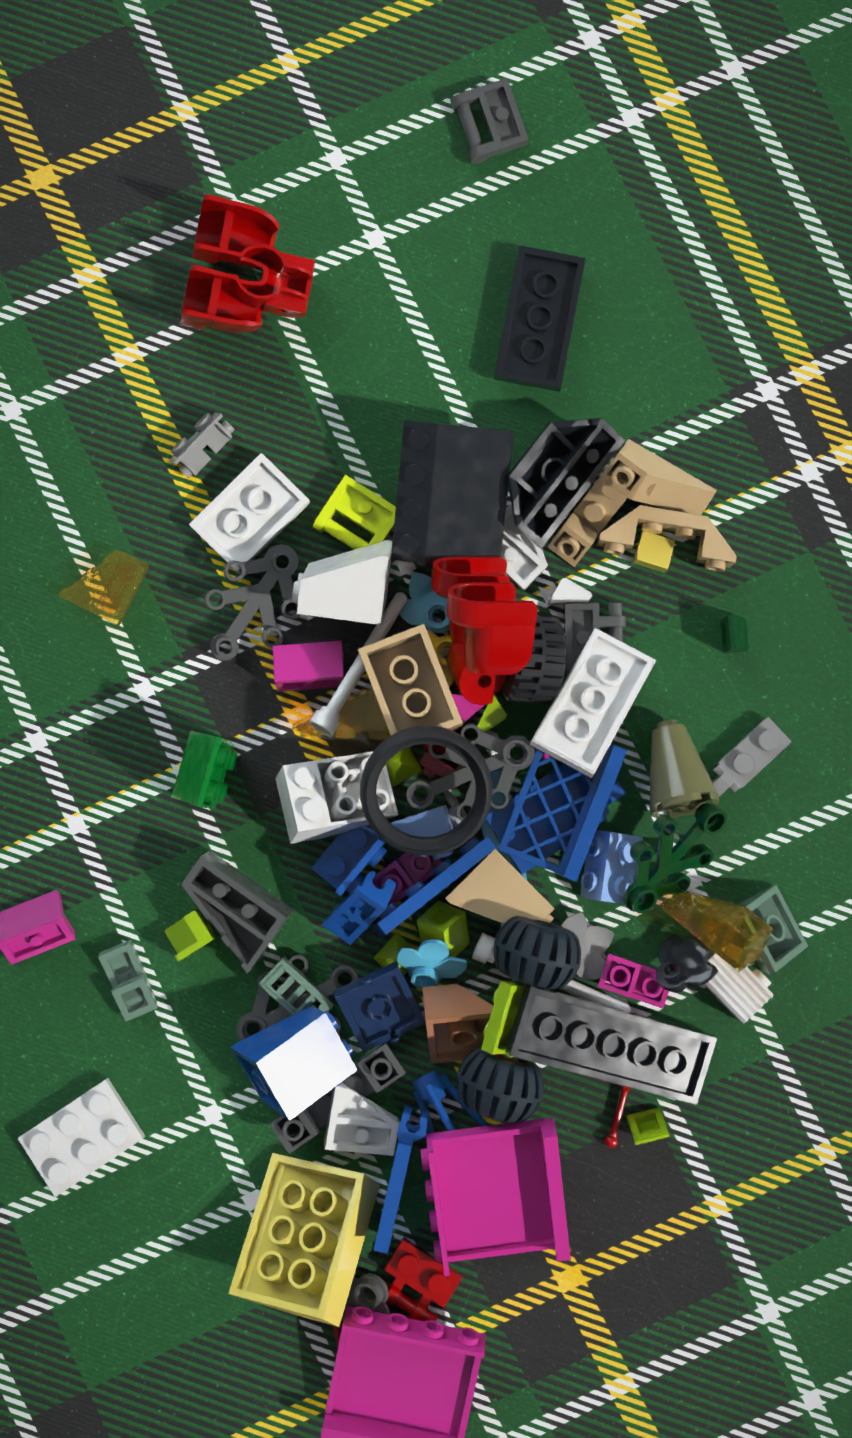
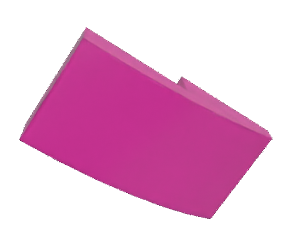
M404 853L377 873L372 882L378 889H381V886L388 879L397 883L388 905L393 901L396 903L405 897V892L418 881L422 880L425 882L433 876L432 870L440 865L443 860L441 858L433 860L432 855L422 857L420 855Z
M608 953L598 987L662 1009L669 993L668 990L663 989L656 979L657 969Z

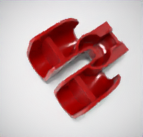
M205 194L201 206L192 259L208 263H217L220 260L243 265L262 272L260 281H248L239 279L238 275L191 265L180 325L196 329L209 327L228 332L250 333L261 328L262 320L260 319L262 311L283 317L303 318L306 316L315 260L279 252L274 248L280 225L268 212L246 203Z
M500 556L442 557L436 559L432 567V590L437 595L447 598L446 611L449 618V630L452 640L447 656L448 669L464 698L478 705L493 703L494 694L504 685L506 676L521 671L528 664L533 650L537 606L533 601H515L516 588L514 584L510 583V579L506 575L507 562Z

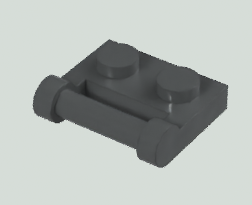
M508 78L459 93L451 98L452 108L454 112H458L470 147L468 154L472 164L482 163L490 157L528 145L529 139ZM479 103L491 138V142L482 144L470 109L471 105Z

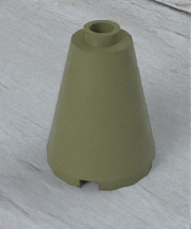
M677 720L659 722L657 729L651 732L649 806L651 816L658 818L660 816L659 812L668 811L671 818L694 814L700 805L710 801L718 805L720 801L718 793L685 725L677 724Z

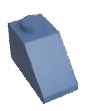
M446 804L391 822L400 831L418 837L438 836L454 829ZM453 850L442 854L432 855L433 860L449 856L453 854Z

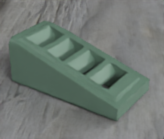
M285 956L258 983L292 1015L308 1008L316 999L321 1003L317 1009L323 1012L329 1011L334 1006V1003ZM286 971L290 977L277 988L273 983ZM296 980L300 986L287 998L283 993ZM307 990L311 995L298 1008L294 1002Z

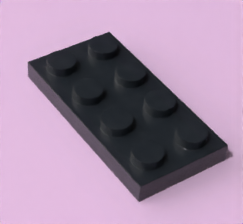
M519 246L494 380L560 392L586 258Z

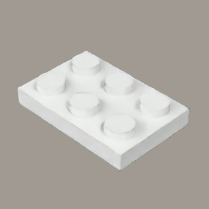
M261 453L189 525L226 562L251 561L310 504V500ZM232 564L231 567L239 574L240 567Z
M107 1078L21 1135L18 1140L56 1197L142 1140L145 1135Z

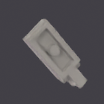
M769 717L763 719L716 763L717 766L713 771L718 776L712 783L718 796L723 794L728 788L733 793L743 788L792 742Z

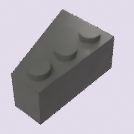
M211 850L200 856L181 884L207 920L210 919L221 934V939L225 945L229 946L241 961V966L247 974L258 963L294 911V909Z

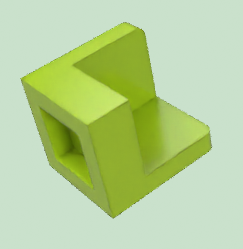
M438 900L417 919L421 943L425 940L439 939L447 944L449 948L448 956L454 958L469 945L470 940L464 911Z
M200 909L192 911L165 930V934L178 953L175 955L178 962L218 938Z

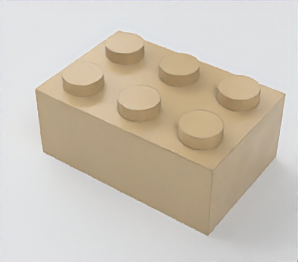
M424 624L358 649L391 735L416 726H437L449 730L462 726L463 722Z

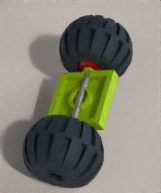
M514 916L508 919L500 928L494 941L493 955L497 969L504 975L517 981H500L499 987L494 993V1005L491 1016L484 1029L482 1047L472 1050L465 1057L457 1072L458 1096L464 1106L484 1117L509 1123L527 1120L537 1110L544 1093V1081L540 1067L535 1062L512 1057L505 1053L525 986L529 984L548 990L561 989L575 977L581 964L580 942L574 932L551 922L533 920L522 916Z

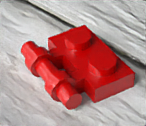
M403 1237L385 1265V1271L395 1276L390 1285L386 1283L389 1292L386 1304L390 1307L394 1304L408 1313L409 1319L424 1322L429 1320L437 1321L438 1315L427 1309L431 1301H434L444 1308L461 1281L462 1274L449 1266L450 1276H444L443 1262L436 1263L435 1256ZM405 1283L421 1293L417 1302L401 1292Z

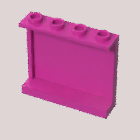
M553 1117L426 1134L427 1148L421 1149L423 1171L430 1170L431 1179L425 1180L427 1202L434 1201L435 1210H429L431 1232H439V1240L433 1241L436 1263L443 1262L444 1276H450L449 1262L547 1249L555 1250L557 1262L571 1260L558 1138Z
M346 1306L320 1438H464L481 1358H484L485 1334L467 1327L459 1329L444 1326L432 1320L424 1322L409 1319L397 1313L389 1315L374 1312L363 1306Z

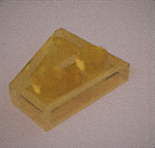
M116 549L104 558L99 566L92 567L83 574V578L68 589L64 588L60 591L58 596L120 626L150 566Z

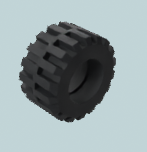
M537 616L532 656L528 664L518 673L507 675L504 685L501 687L502 694L507 701L550 703L557 696L562 684L566 663L565 636L558 618Z

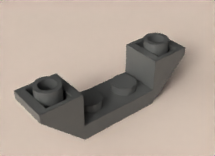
M387 1043L355 1060L353 1063L357 1070L344 1079L342 1083L367 1097L374 1091L378 1093L406 1074V1071ZM333 1088L290 1121L279 1115L269 1124L288 1154L316 1136L320 1128L327 1124Z

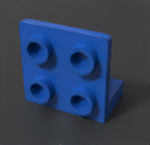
M368 825L342 832L311 869L336 888L335 893L339 896H342L346 891L350 894L362 883L364 876L361 872L369 864L374 868L386 854L387 850L383 847L386 842Z

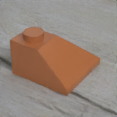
M440 984L422 987L431 1064L462 1061L472 1050L482 1047L484 1029L489 1022L493 1005L459 984Z

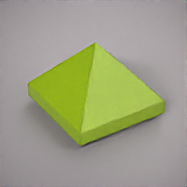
M409 747L395 754L386 763L392 787L422 771Z
M396 933L375 955L374 959L382 967H385L397 961V955L401 948H414ZM399 965L403 975H405L408 970Z
M660 1107L626 1115L635 1145L670 1137Z

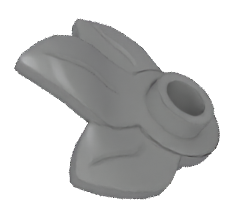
M582 912L571 915L561 926L574 932L580 942L581 964L576 974L584 980L600 979L606 962L601 955L610 946L614 933L601 926L587 927V921Z

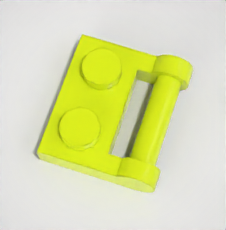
M345 475L316 518L313 528L321 533L323 531L329 533L355 550L386 540L394 528L396 507ZM336 511L373 534L374 537L370 543L333 521L331 518Z

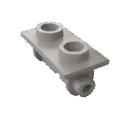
M215 412L212 416L209 413L205 414L194 426L197 432L189 440L185 437L182 438L172 448L171 453L173 457L169 462L174 465L181 462L182 466L179 470L187 478L192 474L196 476L211 460L202 450L206 445L214 453H217L232 438L231 433L235 429L226 420L222 424L218 422L223 417L221 413Z

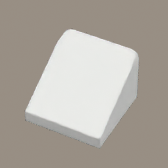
M562 578L548 604L588 603L592 593L571 580Z

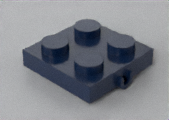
M397 961L333 991L335 999L363 1053L387 1041L390 1043L398 1042L402 1038L401 1034L426 1023ZM393 1034H397L395 1038H391Z

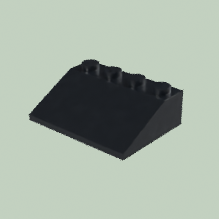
M404 420L391 560L433 564L436 559L442 557H501L508 495L507 475L510 472L514 431Z

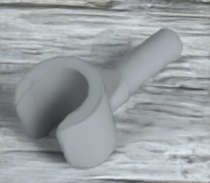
M451 789L443 792L451 806L448 811L454 827H457L462 822L456 815L459 803ZM462 807L460 813L466 818L467 814Z

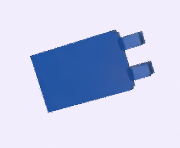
M565 763L558 767L563 778L579 772ZM552 771L538 781L540 788L559 781L556 771ZM584 774L565 782L573 801L586 796L590 788ZM619 782L613 786L599 823L608 818L606 814L610 811L607 806L626 794ZM534 784L530 786L527 794L537 790ZM561 784L542 792L550 811L569 803ZM519 794L511 798L506 807L495 809L488 813L485 819L500 843ZM539 794L525 799L522 808L528 821L547 813ZM584 801L575 805L579 814ZM572 807L553 814L560 833L575 827L577 819ZM519 814L515 826L524 823L521 814ZM549 816L530 824L538 843L557 835ZM526 826L512 832L508 846L519 850H524L534 845ZM571 834L562 837L566 845H568ZM558 839L541 846L540 849L544 858L547 859L562 849V846ZM536 849L528 852L531 855L539 857ZM508 854L521 875L536 866L533 863Z
M409 1105L405 1106L398 1127V1145L374 1245V1251L388 1254L413 1142L425 1137L428 1127L430 1110L423 1109L419 1121L420 1124L413 1125L409 1121L413 1106Z

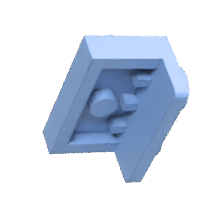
M596 830L585 860L584 873L581 878V897L624 904V894L628 886L634 883L636 861L631 858L630 850L635 843L643 841V837Z

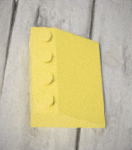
M272 1153L228 1294L339 1327L380 1184L364 1173Z

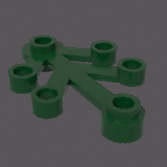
M709 803L700 805L695 812L696 822L674 847L673 839L678 829V824L667 814L659 816L653 824L654 831L659 835L656 867L650 874L649 864L654 857V849L645 841H639L632 846L630 856L636 861L634 883L628 886L623 897L624 905L630 911L646 913L654 907L658 897L674 892L677 894L685 892L690 886L691 879L683 871L694 867L704 868L712 862L714 854L704 844L696 845L689 855H684L704 832L708 835H713L724 828L727 822V814L720 807ZM669 875L667 881L661 882L665 876Z

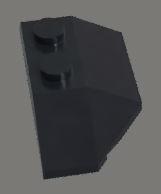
M602 418L548 422L507 475L515 527L535 545L542 548L625 440Z

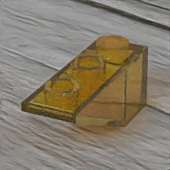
M361 690L348 697L339 712L341 716L338 720L340 725L335 732V738L355 739V733H369L370 740H385L390 737L389 729L374 690ZM313 714L292 724L294 730L300 731L301 737H321V733L309 724Z
M689 891L680 894L676 893L660 904L661 909L738 972L761 957L773 930L770 925L746 906Z

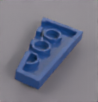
M488 836L480 842L474 837L459 849L463 855L452 863L447 858L432 870L435 877L424 884L420 880L405 892L408 898L398 906L394 901L390 903L379 916L380 920L373 924L372 928L379 937L387 935L494 850L496 846Z

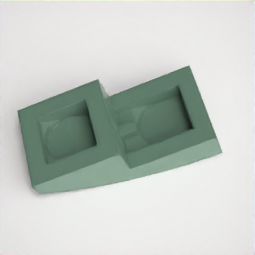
M132 940L99 953L98 958L112 985L111 993L125 1022L158 1008L150 982Z

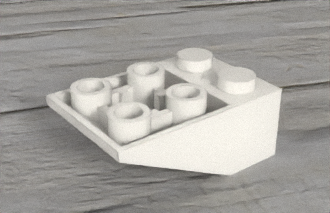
M373 751L282 766L276 777V783L290 844L326 838L369 825L360 801V781L364 767ZM385 765L378 778L376 794L383 815L386 819L398 816V811Z

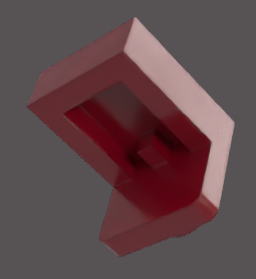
M428 750L419 763L425 767L423 773L434 780L465 767L460 764L457 767L444 758H433Z

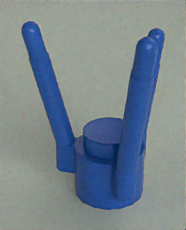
M434 1069L412 1082L415 1091L412 1093L418 1102L421 1114L423 1109L428 1110L426 1102L428 1106L433 1104L448 1131L455 1130L440 1101L447 1096L444 1089L453 1096L481 1127L489 1126L480 1114L471 1111L462 1104L457 1089L451 1084L446 1073L440 1076L437 1070ZM430 1115L426 1130L427 1134L435 1133Z

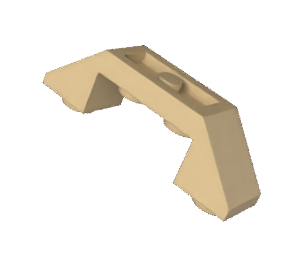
M620 450L550 542L548 548L575 567L624 501L631 496L646 477L649 470L623 450Z
M642 505L601 532L596 546L604 547L603 551L606 553L622 555L624 550L630 551L634 546L636 527L642 526L641 530L647 533L660 534L662 530L675 532V536L682 539H695L696 535L700 536L696 563L705 564L704 568L707 570L725 571V567L730 568L736 563L737 557L708 516Z

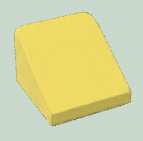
M642 531L632 563L665 573L670 564L675 540Z

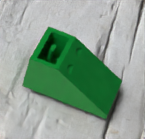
M190 730L171 797L202 808L216 809L217 803L223 804L228 784L223 783L226 771L233 770L237 758V751L233 750L234 743L218 736Z

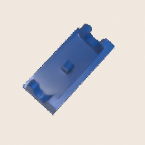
M375 871L369 872L364 877L361 885H358L341 904L337 905L322 924L324 928L350 945L386 910L397 883L388 879L381 886V889L376 888L372 882L375 878Z

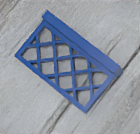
M610 744L596 770L593 780L591 781L590 777L585 775L590 787L587 795L573 801L565 782L583 773L577 772L563 778L555 758L549 755V758L540 762L543 752L537 749L498 850L563 875V877L576 882L627 750ZM551 761L559 781L540 788L535 777L536 770L539 766ZM533 781L537 790L527 794ZM561 784L569 803L550 811L542 792ZM539 794L547 813L528 821L522 808L524 801ZM584 801L579 814L575 805ZM572 807L577 819L575 827L560 833L553 814ZM519 814H521L524 823L515 826ZM549 816L557 835L538 843L530 824ZM526 826L534 845L524 850L508 846L512 832ZM571 834L570 840L566 847V844L562 837ZM559 839L564 850L560 865L545 860L540 847ZM536 849L539 857L531 855L528 852Z

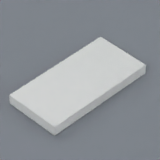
M595 628L538 727L530 745L592 778L656 660Z

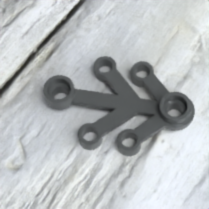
M283 544L275 545L266 552L264 558L246 562L229 561L225 564L223 573L230 581H239L246 574L265 572L258 584L224 591L211 589L206 593L204 598L205 604L213 610H219L225 604L247 600L226 633H219L212 638L210 650L216 658L227 661L236 656L239 649L237 640L258 609L263 627L262 642L270 648L281 645L283 634L276 625L270 590L278 580L283 600L280 606L282 616L287 619H296L300 616V614H297V610L294 615H288L285 612L286 605L292 602L293 583L291 575L298 567L297 554L291 547ZM279 555H284L287 558V565L284 568H279L276 565V558ZM232 564L240 567V574L235 578L231 577L228 573V568ZM213 593L220 594L222 599L221 603L217 606H212L209 602V597ZM270 631H275L278 634V640L273 644L268 643L266 639ZM222 641L230 642L231 650L228 653L220 652L219 644Z
M467 724L462 728L460 735L465 737V730L474 728L478 733V737L470 742L473 745L477 743L497 752V754L485 758L489 771L491 772L504 766L497 787L492 789V796L496 792H502L506 799L502 804H496L493 800L491 801L493 808L502 809L509 802L508 793L517 770L525 769L532 763L534 747L530 745V741L524 736L514 735L503 740L482 732L476 724ZM429 744L428 750L433 758H445L465 767L432 782L425 780L414 781L407 790V801L414 808L424 809L432 804L435 795L472 780L464 801L458 805L456 810L458 819L463 821L465 817L461 815L460 809L466 805L472 807L475 799L476 786L473 773L463 758L454 751L446 748L443 754H436L432 748L433 744ZM514 746H519L524 751L523 756L519 759H515L510 755V750ZM419 787L425 788L428 792L427 798L423 800L418 799L415 796V790Z
M302 954L292 956L289 959L291 963L294 959L303 960L305 967L300 972L304 974L309 968L308 959ZM341 965L333 971L331 979L318 985L317 988L328 997L333 994V991L346 986L339 982L338 977L341 973H349L352 978L351 983L358 980L359 976L353 967ZM265 971L258 977L257 985L259 988L252 1012L243 1015L237 1023L236 1033L240 1041L252 1035L248 1031L250 1023H257L260 1026V1031L292 1016L281 1004H279L277 1009L266 1014L270 995L258 983L270 971ZM279 978L274 982L276 987L279 984ZM295 980L283 994L289 998L300 984ZM306 992L300 995L294 1004L299 1008L311 994ZM316 999L311 1005H313V1004H315V1003H317V1002H319V1001ZM332 1015L338 1024L336 1032L339 1034L342 1028L341 1020L337 1016Z

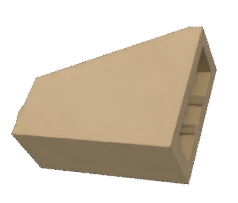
M496 849L492 850L445 897L450 904L503 924L514 916H522L548 923L554 919L550 913L555 908Z

